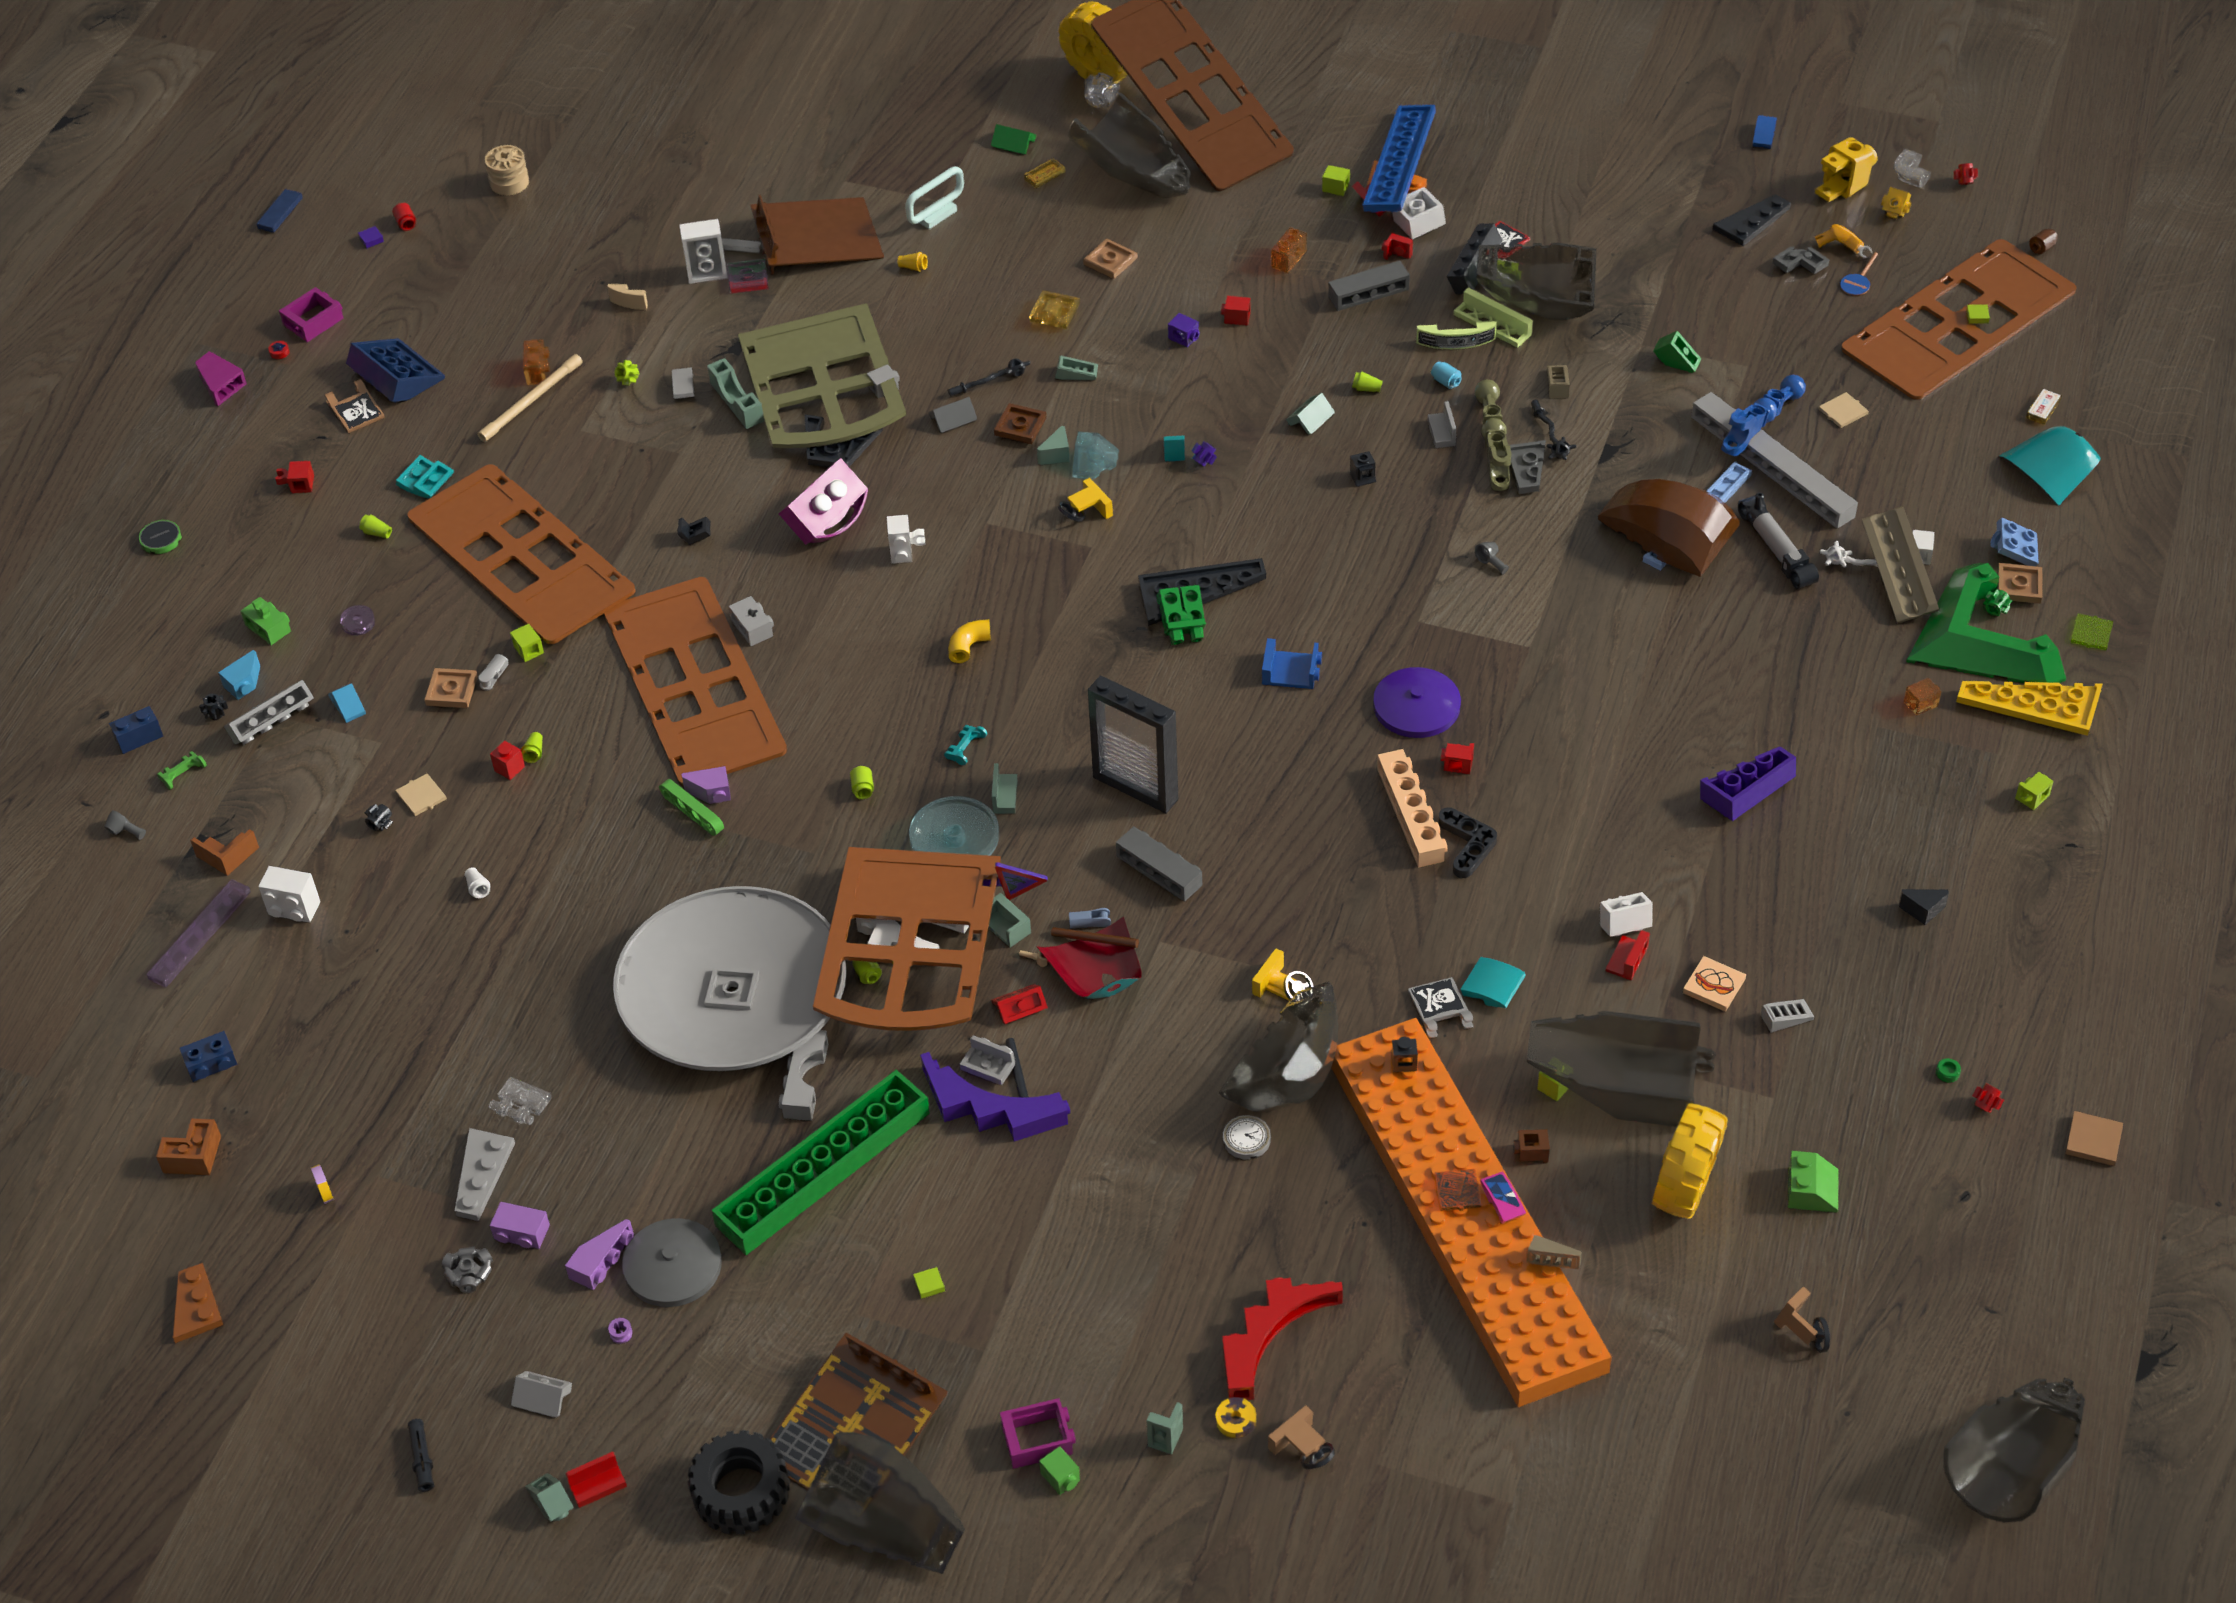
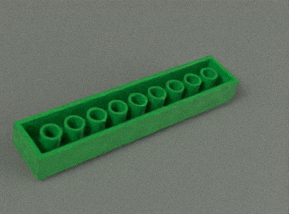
M895 1070L712 1209L715 1227L745 1255H748L930 1114L928 1097L898 1070Z

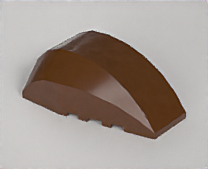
M1647 479L1627 484L1614 494L1598 515L1599 521L1618 533L1621 531L1627 535V539L1631 542H1638L1643 546V550L1653 552L1660 561L1699 577L1703 575L1740 523L1732 509L1719 497L1700 488L1663 479Z

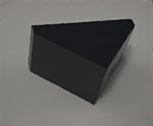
M1902 889L1899 907L1926 925L1946 907L1949 891L1948 889Z

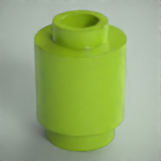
M858 766L852 769L850 779L853 794L858 799L869 798L874 791L871 769L865 766Z
M852 962L860 981L864 984L875 983L882 974L877 962Z

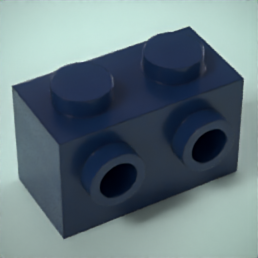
M150 706L109 723L114 739L123 754L164 737L158 720Z
M225 1031L179 1048L192 1082L238 1065Z

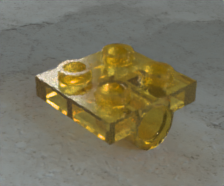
M1043 290L1029 315L1030 321L1067 329L1080 304V298Z

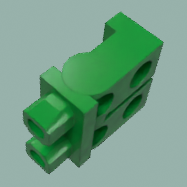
M1200 586L1180 587V589L1178 587L1159 589L1156 596L1157 604L1160 606L1165 636H1169L1171 644L1183 643V634L1187 633L1190 634L1191 642H1201L1206 622Z

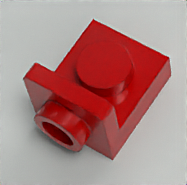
M1391 233L1389 238L1384 240L1382 244V251H1384L1383 259L1388 260L1391 254L1410 259L1413 254V239Z

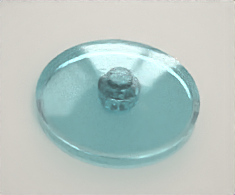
M963 796L944 797L925 805L914 816L909 828L910 844L913 851L990 856L999 841V825L993 811L984 803Z

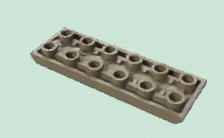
M1897 507L1884 513L1862 518L1897 624L1939 611L1904 507Z

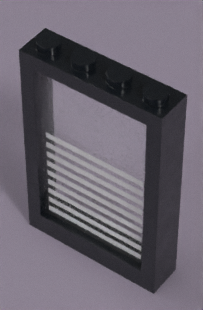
M1100 675L1088 688L1093 778L1167 814L1178 801L1176 711Z

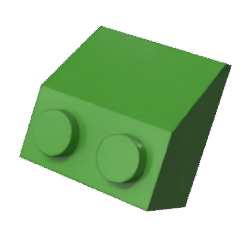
M1792 1151L1788 1167V1208L1838 1212V1169L1817 1153Z

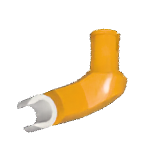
M1838 224L1831 225L1830 230L1815 236L1819 248L1836 240L1855 253L1860 252L1863 259H1867L1863 255V251L1869 250L1872 253L1871 248L1864 246V243L1855 234Z

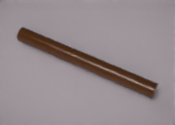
M1053 927L1051 930V936L1133 948H1138L1139 939L1056 927Z

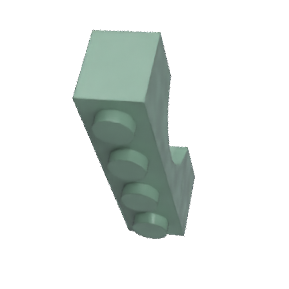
M723 358L707 365L710 384L744 427L748 429L764 422L762 404L753 393L746 394L743 391L735 371L728 361Z

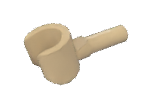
M1022 950L1019 952V956L1037 960V964L1040 967H1045L1048 964V960L1040 951L1038 954Z

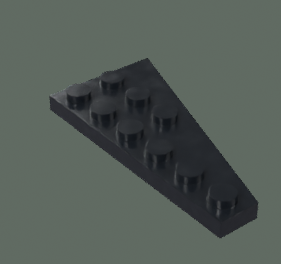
M1259 558L1138 575L1148 626L1162 621L1160 606L1157 604L1156 599L1159 589L1176 587L1180 589V587L1199 585L1202 604H1205L1266 579V570L1263 559Z

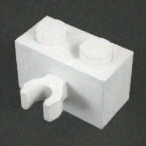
M908 515L887 516L891 563L912 562L911 544L917 546L925 545L924 529H916L910 532Z
M1643 892L1600 902V926L1610 937L1652 927V902Z

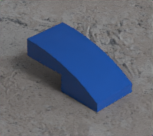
M1758 115L1752 146L1771 149L1777 121L1776 117Z

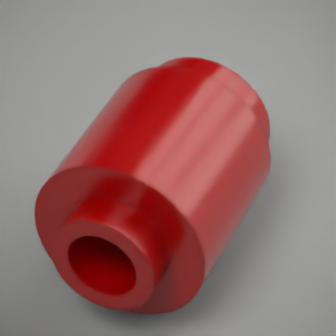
M407 203L397 204L393 208L392 214L398 226L405 231L412 230L416 225V218L411 207Z

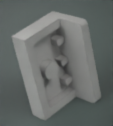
M972 1035L970 1038L971 1048L960 1063L961 1070L1002 1085L1015 1066L1013 1051L1007 1046H1000L986 1038Z

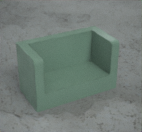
M1002 893L996 895L993 900L988 928L1011 948L1031 934L1030 919Z

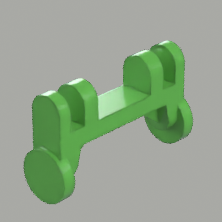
M191 751L189 752V758L186 755L181 758L183 762L172 769L166 767L163 769L164 774L158 772L157 776L171 790L173 788L172 781L175 777L194 765L205 768L207 766L205 760L200 755L197 756Z

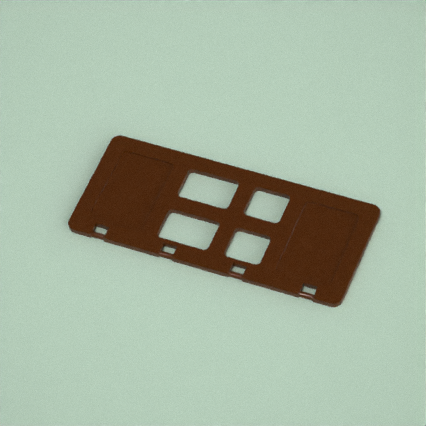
M1131 0L1092 20L1091 27L1214 189L1224 191L1292 156L1294 151L1292 144L1285 135L1283 136L1275 122L1254 95L1249 92L1244 82L1220 51L1211 43L1212 41L1179 0ZM1175 3L1180 10L1176 11L1172 4ZM1190 45H1195L1209 62V65L1190 73L1174 53ZM1209 46L1212 53L1209 54L1204 47ZM1157 61L1164 62L1176 78V81L1160 89H1156L1141 70ZM1216 76L1220 77L1240 102L1241 106L1226 114H1220L1199 87L1200 84ZM1241 88L1246 95L1241 96L1237 90ZM1181 93H1187L1209 122L1192 131H1188L1166 101ZM1273 131H1274V132L1277 134V136L1279 137V138L1276 139V140H1275V138L1271 135V132H1273Z

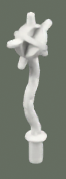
M1835 541L1834 545L1829 547L1828 550H1820L1821 554L1826 555V566L1832 563L1841 564L1843 567H1846L1847 564L1845 562L1853 565H1873L1878 567L1876 560H1859L1847 556L1851 555L1852 551H1845L1844 548L1839 546L1838 541Z

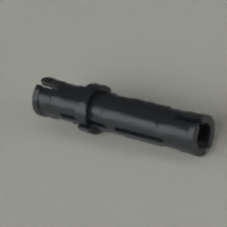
M413 1419L407 1424L414 1459L412 1469L416 1473L418 1490L427 1492L434 1488L431 1471L433 1469V1462L429 1458L424 1421L422 1419ZM417 1439L420 1440L421 1449L418 1448ZM421 1461L424 1464V1472L422 1471Z

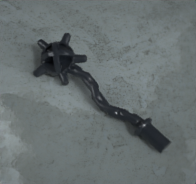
M1014 358L1010 360L1007 368L967 384L960 382V385L948 389L950 397L962 392L966 393V389L982 385L1006 374L1019 377L1025 372L1026 366L1030 365V361L1022 362Z
M1538 400L1531 401V406L1534 410L1533 415L1549 425L1548 434L1553 444L1546 445L1552 452L1548 458L1557 457L1558 459L1562 458L1564 461L1567 460L1566 456L1569 455L1571 449L1577 447L1576 444L1569 445L1565 441V437L1558 441L1554 435V423L1544 415V408L1540 406Z

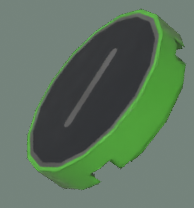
M169 520L151 522L139 534L141 547L146 552L150 553L151 551L155 552V554H163L173 550L182 538L179 526Z

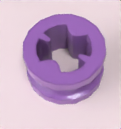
M617 1318L609 1324L608 1330L613 1342L622 1344L632 1337L631 1325L627 1319ZM620 1328H624V1329H625V1332H622V1331H621V1334H617V1333H616V1330H617V1329H618L619 1331H620Z

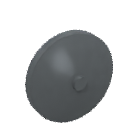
M673 1218L655 1222L639 1231L629 1242L624 1252L622 1267L629 1289L639 1299L655 1306L676 1307L697 1300L711 1289L720 1274L722 1257L715 1236L706 1227L692 1220Z

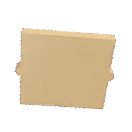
M1847 392L1819 406V410L1828 417V420H1832L1840 428L1868 414V410L1859 403V400H1855Z
M428 774L414 781L410 780L408 784L396 790L398 796L414 816L428 809H433V806L447 799Z

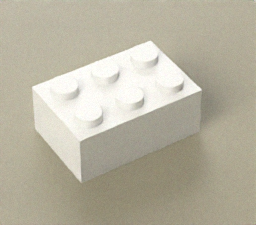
M718 219L680 224L689 284L728 278Z

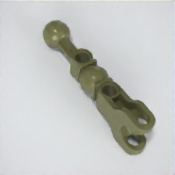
M1485 379L1476 385L1474 394L1477 401L1484 406L1481 434L1484 440H1486L1490 485L1493 490L1503 491L1510 487L1509 465H1511V449L1507 443V427L1502 421L1501 408L1495 404L1500 395V388L1493 380ZM1497 477H1503L1504 482L1499 483L1495 479Z

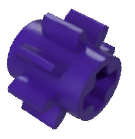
M1205 441L1201 445L1196 443L1191 450L1194 453L1192 458L1203 466L1207 463L1212 465L1217 458L1214 454L1216 449Z

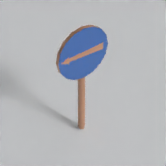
M1877 252L1873 254L1860 275L1849 274L1841 280L1840 286L1844 293L1852 296H1861L1869 291L1870 282L1864 275L1877 257Z

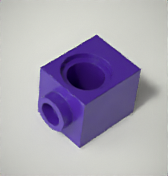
M1178 313L1168 323V339L1185 347H1189L1200 335L1199 322L1181 313Z

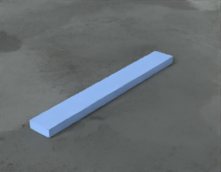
M1734 462L1711 485L1707 492L1719 497L1726 503L1751 476L1752 470ZM1647 552L1643 556L1644 563L1660 571L1666 565V563L1657 559V555L1653 552Z

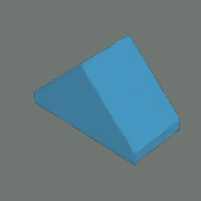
M352 683L328 693L329 698L346 723L366 714Z

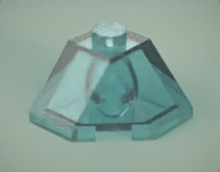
M1078 431L1074 451L1073 478L1094 479L1100 476L1099 473L1103 470L1115 468L1119 449L1099 433Z

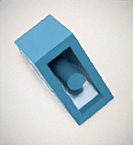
M252 650L218 672L223 687L238 700L256 689L260 671V663L256 652Z

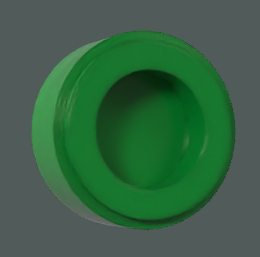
M1946 1058L1938 1062L1936 1075L1941 1081L1952 1083L1960 1077L1961 1066L1957 1061Z

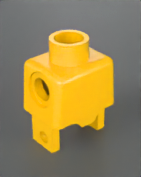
M1852 137L1831 146L1828 155L1821 160L1823 165L1822 171H1824V184L1815 189V194L1830 202L1840 195L1848 198L1865 187L1869 181L1871 167L1877 162L1875 150L1871 146L1864 145ZM1843 177H1849L1850 179L1846 181Z

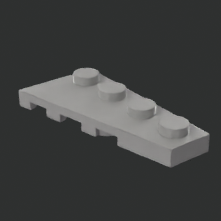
M469 1128L455 1206L456 1216L479 1221L515 1145L514 1138Z

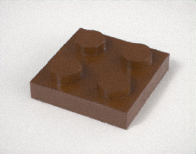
M1009 403L994 429V435L1032 444L1047 418L1046 412Z

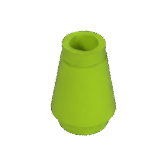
M1362 371L1361 373L1356 372L1352 388H1356V391L1380 393L1383 381Z
M364 515L361 519L359 529L364 534L389 538L392 533V527L373 515Z
M531 733L521 748L523 760L528 763H535L542 757L543 737L540 733Z

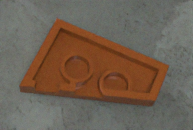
M203 1263L178 1273L173 1331L175 1343L223 1325Z

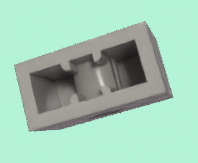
M752 596L729 606L731 621L750 646L773 636L772 627H774L772 618L769 615H765L762 605L759 602L756 603Z

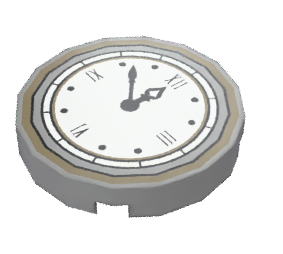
M1250 1115L1232 1119L1223 1131V1143L1228 1153L1244 1160L1263 1155L1268 1150L1271 1142L1270 1129L1267 1124L1260 1118Z

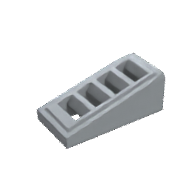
M1804 999L1762 1005L1761 1017L1770 1032L1814 1020V1015ZM1798 1008H1802L1805 1014H1801Z

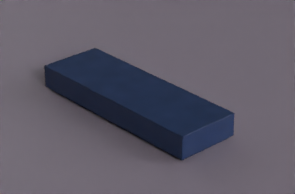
M285 189L256 223L257 228L274 233L302 200V193Z

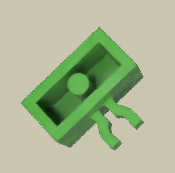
M258 597L241 610L245 626L270 645H273L291 632L289 617L284 612H279L271 602H266L261 597Z

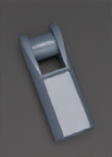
M1100 908L1091 911L1070 912V929L1108 927L1111 925V920L1108 918L1110 910L1108 908Z

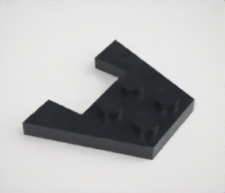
M805 415L806 432L822 430L825 423L823 417ZM881 428L843 442L806 447L808 464L830 467L841 458L850 467L883 429Z

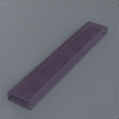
M231 879L146 974L147 978L167 987L251 893L250 888Z

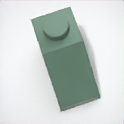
M549 1473L525 1486L543 1515L550 1521L563 1519L569 1514L568 1511L574 1508L560 1481Z

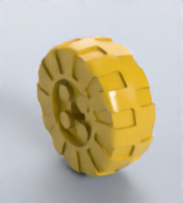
M1089 1L1074 8L1061 21L1058 30L1059 43L1065 53V58L1082 78L1090 80L1099 87H1110L1123 80L1127 73L1094 32L1091 23L1095 17L1112 9L1106 5L1099 4V2Z
M1689 1103L1662 1159V1167L1652 1204L1655 1207L1674 1216L1687 1219L1693 1217L1723 1142L1728 1118L1725 1115L1698 1104Z

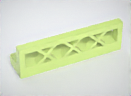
M1470 288L1464 291L1463 303L1454 310L1455 316L1476 326V323L1482 322L1478 318L1489 320L1483 322H1496V326L1505 328L1502 330L1496 329V337L1517 348L1532 335L1533 320ZM1467 308L1473 311V313H1464L1462 311ZM1518 334L1520 335V337L1518 339H1515L1510 335Z

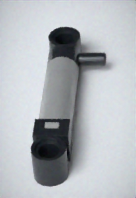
M1756 493L1754 496L1738 501L1737 507L1741 518L1749 520L1781 562V570L1791 580L1793 586L1796 589H1800L1817 583L1819 581V573L1813 563H1809L1810 558L1803 549L1798 550L1768 512L1764 501V494Z

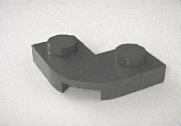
M1790 247L1773 257V264L1786 273L1802 265L1816 274L1829 265V259L1810 247L1807 250H1794V247Z

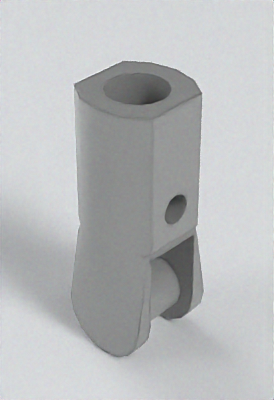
M496 654L486 669L479 675L480 688L482 690H490L506 669L508 659L505 656Z

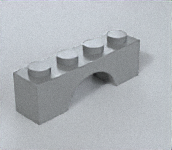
M820 1030L808 1042L794 1050L793 1056L788 1058L787 1068L789 1074L784 1076L783 1089L785 1091L779 1097V1108L783 1110V1116L786 1119L812 1121L816 1104L814 1087L806 1084L802 1078L812 1067L825 1063L829 1045L827 1031Z

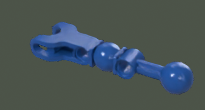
M1794 374L1786 376L1780 384V390L1771 389L1763 398L1756 400L1753 405H1750L1745 410L1739 408L1735 410L1729 420V425H1732L1731 430L1724 438L1721 450L1732 456H1737L1743 452L1752 437L1766 423L1773 421L1776 416L1780 415L1783 403L1787 399L1796 400L1803 396L1806 391L1804 380ZM1733 442L1737 444V446L1731 447L1730 445Z

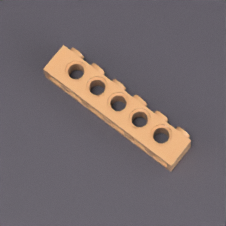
M1403 749L1378 754L1377 770L1418 868L1444 862L1445 852L1448 850L1445 839L1440 837L1438 822L1434 823L1432 808L1427 806L1425 792L1419 788V778L1417 773L1412 771L1410 757H1406Z

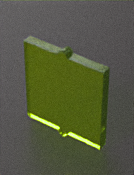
M2078 613L2071 643L2084 645L2087 648L2093 647L2107 650L2113 621Z

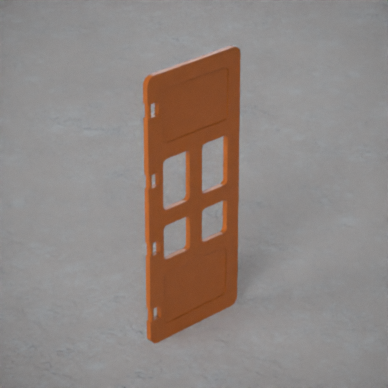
M1998 239L1981 252L1976 253L1946 273L1939 280L1937 279L1904 301L1900 306L1895 307L1862 329L1858 334L1844 341L1841 349L1846 355L1910 398L1919 400L2074 295L2077 287L2074 283L2008 241ZM1987 253L1991 254L1988 258L1984 256ZM1946 280H1949V281H1950L1949 284L1945 285V284L1943 283V282H1945ZM1965 283L1982 294L1968 305H1988L1989 308L1994 304H1998L2016 317L1993 333L1987 334L1975 325L1969 324L1966 311L1967 306L1958 312H1953L1936 301V299L1958 284ZM1906 307L1910 310L1906 313L1902 311ZM1924 309L1943 322L1924 333L1905 320L1919 310ZM1958 331L1976 344L1962 354L1956 355L1938 342L1952 332ZM1866 335L1868 337L1867 339H1865L1864 341L1860 339L1862 336Z
M489 464L411 509L407 514L409 521L524 624H530L537 635L548 644H555L631 597L636 591L635 585L629 579L621 575L615 567L588 544L580 540L574 532L553 514L545 510L539 502L513 480H510L495 465ZM503 479L506 483L501 485L498 481ZM540 511L542 515L538 517L534 513ZM525 513L539 526L524 536L515 539L501 525L517 515ZM485 535H488L502 547L501 550L482 561H477L463 549ZM548 537H553L571 552L575 558L559 568L551 570L528 549ZM577 543L580 547L575 549L572 544ZM512 559L517 560L538 579V581L518 593H513L491 573ZM613 575L618 578L614 582L610 579Z
M697 577L624 600L604 613L681 786L684 787L682 773L725 766L726 773L729 774L786 754V743L717 598L705 577ZM622 624L624 629L617 631L615 625ZM717 637L730 662V666L702 674L688 646L699 641ZM673 651L686 679L666 687L656 688L644 660ZM642 668L644 673L637 675L635 669ZM732 680H738L746 699L723 707H717L708 689ZM689 694L694 695L701 713L672 722L664 707V703ZM662 713L664 718L657 720L655 714ZM683 759L684 765L677 766L676 760Z

